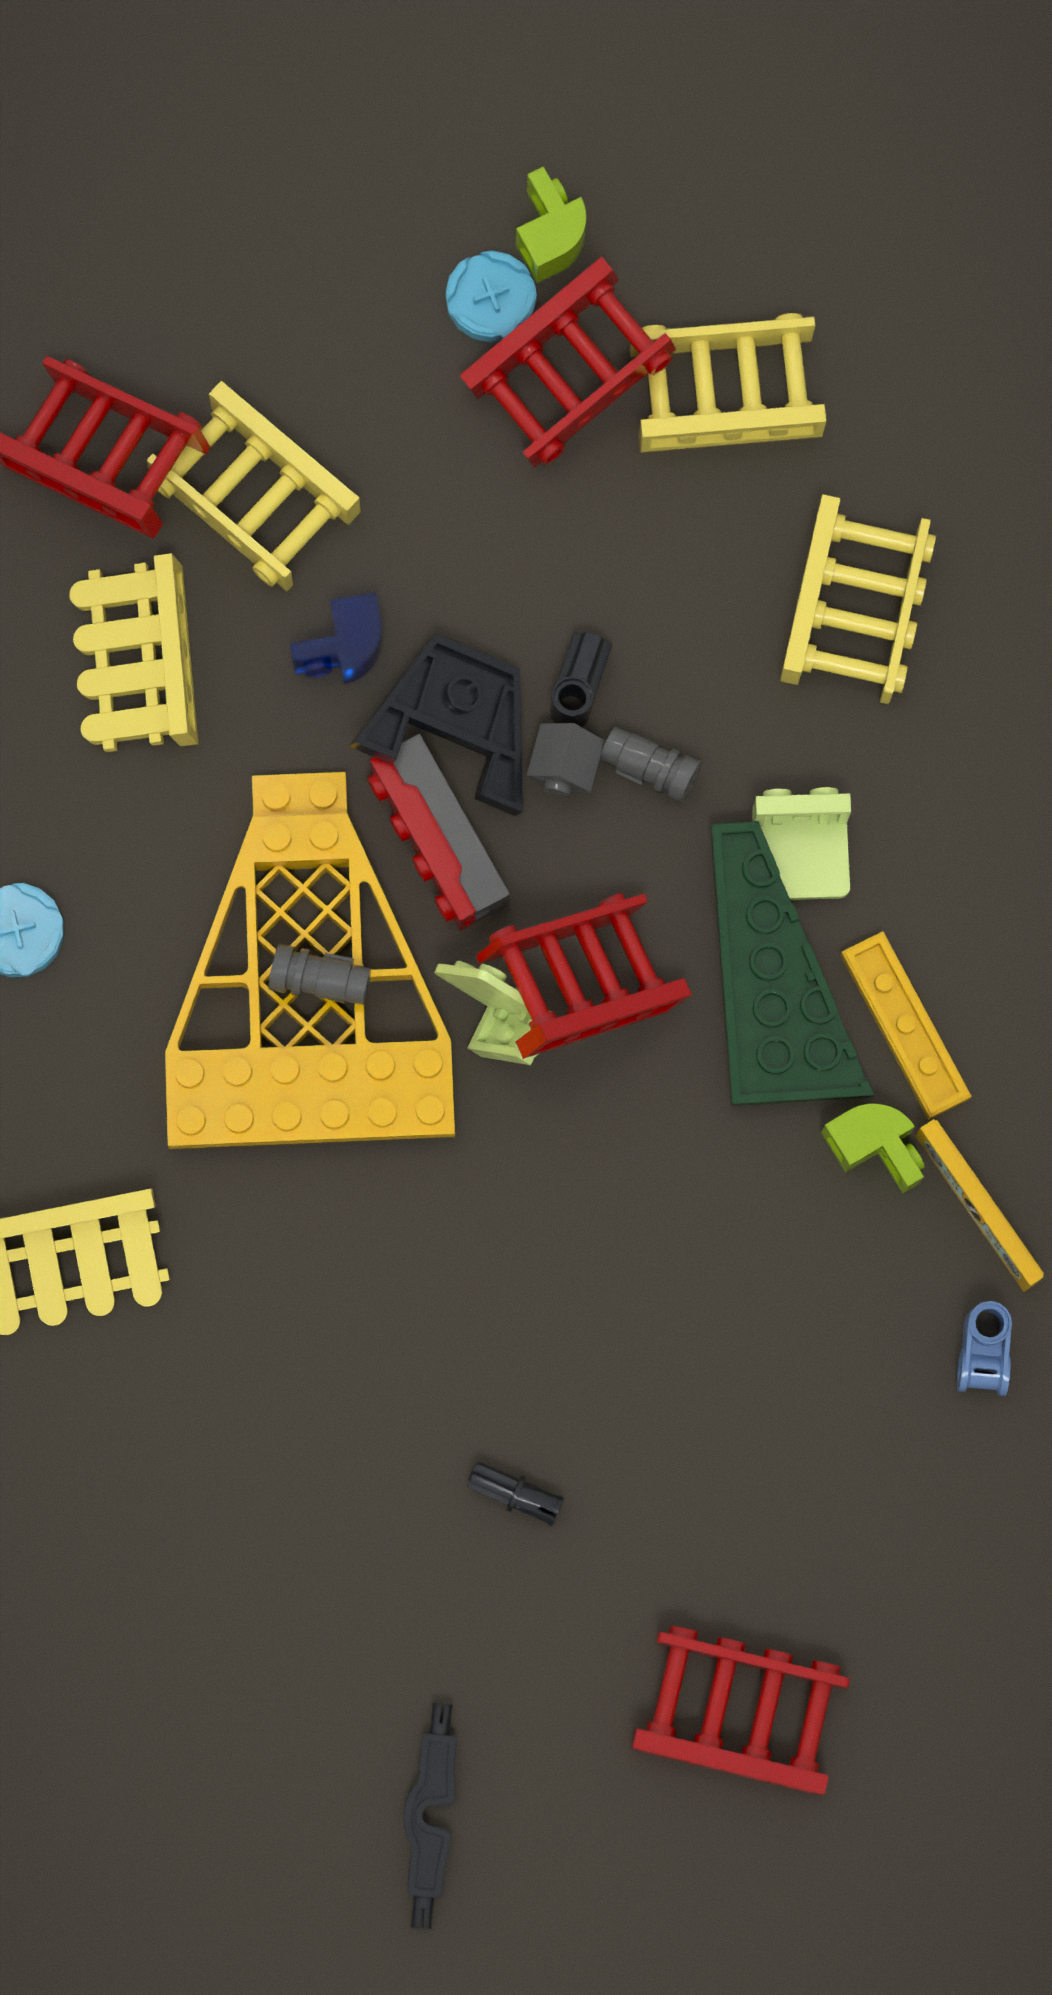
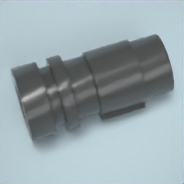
M617 726L609 734L600 755L601 761L616 767L615 773L640 785L644 781L655 785L654 791L661 794L667 791L669 798L680 803H684L702 766L701 760L690 755H686L683 758L681 757L682 752L675 748L670 752L634 732L630 733Z
M279 943L271 968L269 990L285 993L287 989L292 990L291 994L295 996H301L302 992L327 1000L364 1005L371 977V968L355 965L352 958L325 953L322 958L310 955V950L302 948L299 953L295 952L294 946Z

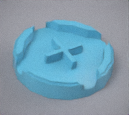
M497 251L481 252V255L472 258L469 256L461 261L449 276L446 288L448 314L456 327L472 339L485 342H496L505 338L534 313L537 300L534 281L526 266L510 254Z
M14 883L0 888V974L10 978L29 977L46 969L58 956L64 940V921L55 901L43 890L25 883Z

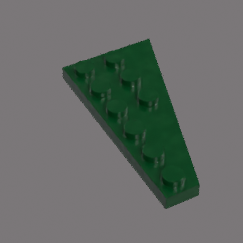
M759 821L711 824L731 1106L873 1097L872 1088L869 1081L865 1078L857 1059L858 1055L838 1014V1008L811 944L807 941L799 922V916L780 877V871Z

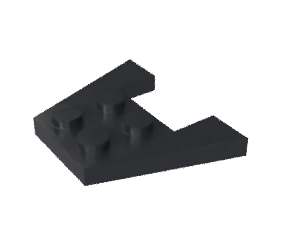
M436 633L429 638L350 743L349 747L391 764L397 759L407 724H411L487 756L474 799L517 816L523 812L520 669Z

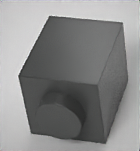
M540 723L527 777L544 785L543 791L555 797L569 798L571 793H591L604 739L575 723Z

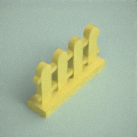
M172 553L154 556L155 570L149 571L146 563L134 564L135 573L103 577L100 569L88 571L89 579L76 582L70 589L69 596L71 602L82 611L91 610L93 623L83 625L75 631L73 636L74 645L81 653L95 655L96 669L82 672L77 679V688L87 699H99L100 713L89 715L82 721L81 733L91 744H103L105 752L117 751V742L149 738L152 746L164 744L163 735H169L180 747L198 744L183 566ZM152 601H158L159 614L157 615L152 614ZM138 604L139 617L106 622L105 608ZM162 645L163 659L156 660L155 646ZM142 648L143 662L110 666V652ZM159 691H166L167 704L160 705ZM145 693L147 707L114 711L113 697Z
M153 1188L1 1218L0 1334L10 1335L14 1333L21 1323L19 1311L35 1307L38 1309L42 1322L50 1326L58 1325L67 1317L68 1307L66 1301L85 1298L86 1307L93 1315H107L115 1305L114 1291L132 1288L133 1297L138 1304L146 1307L155 1305L162 1296L161 1282L168 1281L170 1278L168 1268L158 1270L151 1234L160 1232L158 1220L149 1222L146 1209L156 1207ZM118 1216L120 1228L101 1231L100 1218ZM70 1225L72 1237L54 1241L52 1228ZM23 1234L25 1247L7 1250L5 1238ZM122 1240L129 1276L111 1279L104 1243ZM75 1249L82 1285L64 1289L57 1253ZM28 1259L35 1295L17 1298L10 1262Z

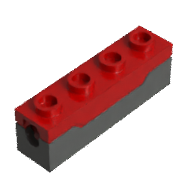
M420 733L401 743L397 759L393 763L389 764L375 757L370 759L372 775L367 777L369 786L379 802L386 799L392 808L394 815L389 817L390 823L400 841L403 842L409 839L417 855L411 857L423 882L431 879L440 895L434 897V901L447 923L454 920L461 931L471 926L473 922H478L508 906L510 894Z

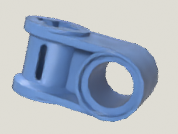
M994 1301L983 1302L972 1308L965 1316L962 1348L957 1368L958 1392H965L967 1388L996 1390L999 1396L1007 1395L1011 1368L1009 1352L1012 1320L1008 1310L1000 1303ZM980 1312H989L997 1317L999 1331L995 1337H986L978 1332L975 1321ZM974 1370L993 1372V1374L975 1373Z

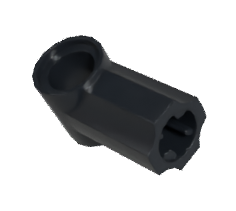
M574 632L558 681L552 690L550 714L554 723H575L583 727L589 721L592 705L612 649V644L604 640L602 636L589 632ZM573 696L580 699L584 705L578 710H567L560 704V700L564 697Z

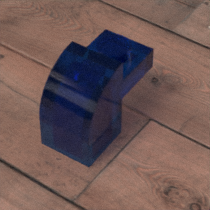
M376 593L330 600L335 636L290 643L295 674L304 673L306 677H320L331 673L332 668L341 667L344 684L356 681L367 674L377 662L382 648V626Z

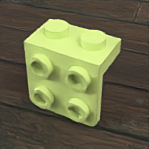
M822 787L812 789L810 795H792L791 790L771 789L764 791L763 796H756L752 808V821H759L790 900L840 899L848 895L850 891L847 822L851 814L850 793L838 794V789Z
M456 961L455 965L438 964L434 972L436 975L487 1006L467 1049L480 1057L531 1065L537 1055L523 1059L515 1041L531 1030L529 1022L532 1019L517 987L514 989L505 983L507 976L498 969L486 964H481L479 969L462 961Z

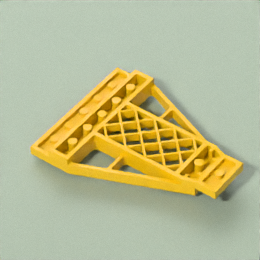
M346 772L252 776L253 817L165 1051L169 1149L455 1137L451 1039L347 814ZM349 867V881L334 868ZM317 869L304 884L287 871ZM256 871H270L256 885ZM325 872L344 887L328 906L309 890ZM279 874L297 889L281 908L262 892ZM362 882L368 883L406 968L371 970L370 982L412 980L438 1038L433 1041L371 1043L365 1036L364 1005L354 1004V1020L337 1005V1001L323 998L320 999L325 1005L309 1022L305 1021L290 1007L298 996L290 993L282 1000L275 992L269 990V987L265 984L270 979L272 965L261 977L259 976L258 943L274 957L276 949L264 937L282 920L299 935L290 945L295 947V952L306 941L322 957H324L325 953L338 955L352 940V959H354V964L364 966L362 959L360 884ZM243 887L246 890L248 969L242 975L206 977L238 888ZM349 895L351 927L333 912ZM303 896L322 911L305 930L287 915V912ZM257 898L275 913L259 931ZM327 918L332 920L346 933L330 952L311 937ZM244 987L249 991L251 1041L246 1048L197 1051L179 1050L201 989ZM260 990L278 1005L262 1023ZM331 1009L350 1026L333 1045L314 1029ZM284 1011L302 1027L299 1033L286 1046H283L267 1031ZM355 1033L356 1044H344ZM308 1034L321 1044L317 1046H297ZM262 1036L274 1047L262 1048Z

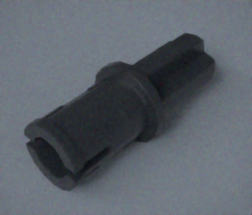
M477 1462L474 1465L467 1481L469 1489L507 1505L506 1511L511 1512L514 1508L548 1523L549 1526H553L556 1515L559 1513L564 1501L562 1496L559 1497L525 1482L526 1476L521 1475L520 1479L482 1462Z

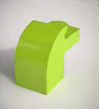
M544 166L527 174V194L540 217L516 228L515 246L536 284L565 270L577 259L583 248L586 227V210L582 198H577L568 203V198L562 184L557 178L551 180Z
M882 1104L860 1105L825 1124L821 1131L845 1173L878 1154L902 1193L919 1185L924 1178L920 1170L925 1168L919 1153L911 1143L905 1146L901 1141L911 1134L915 1126L907 1116L893 1107Z

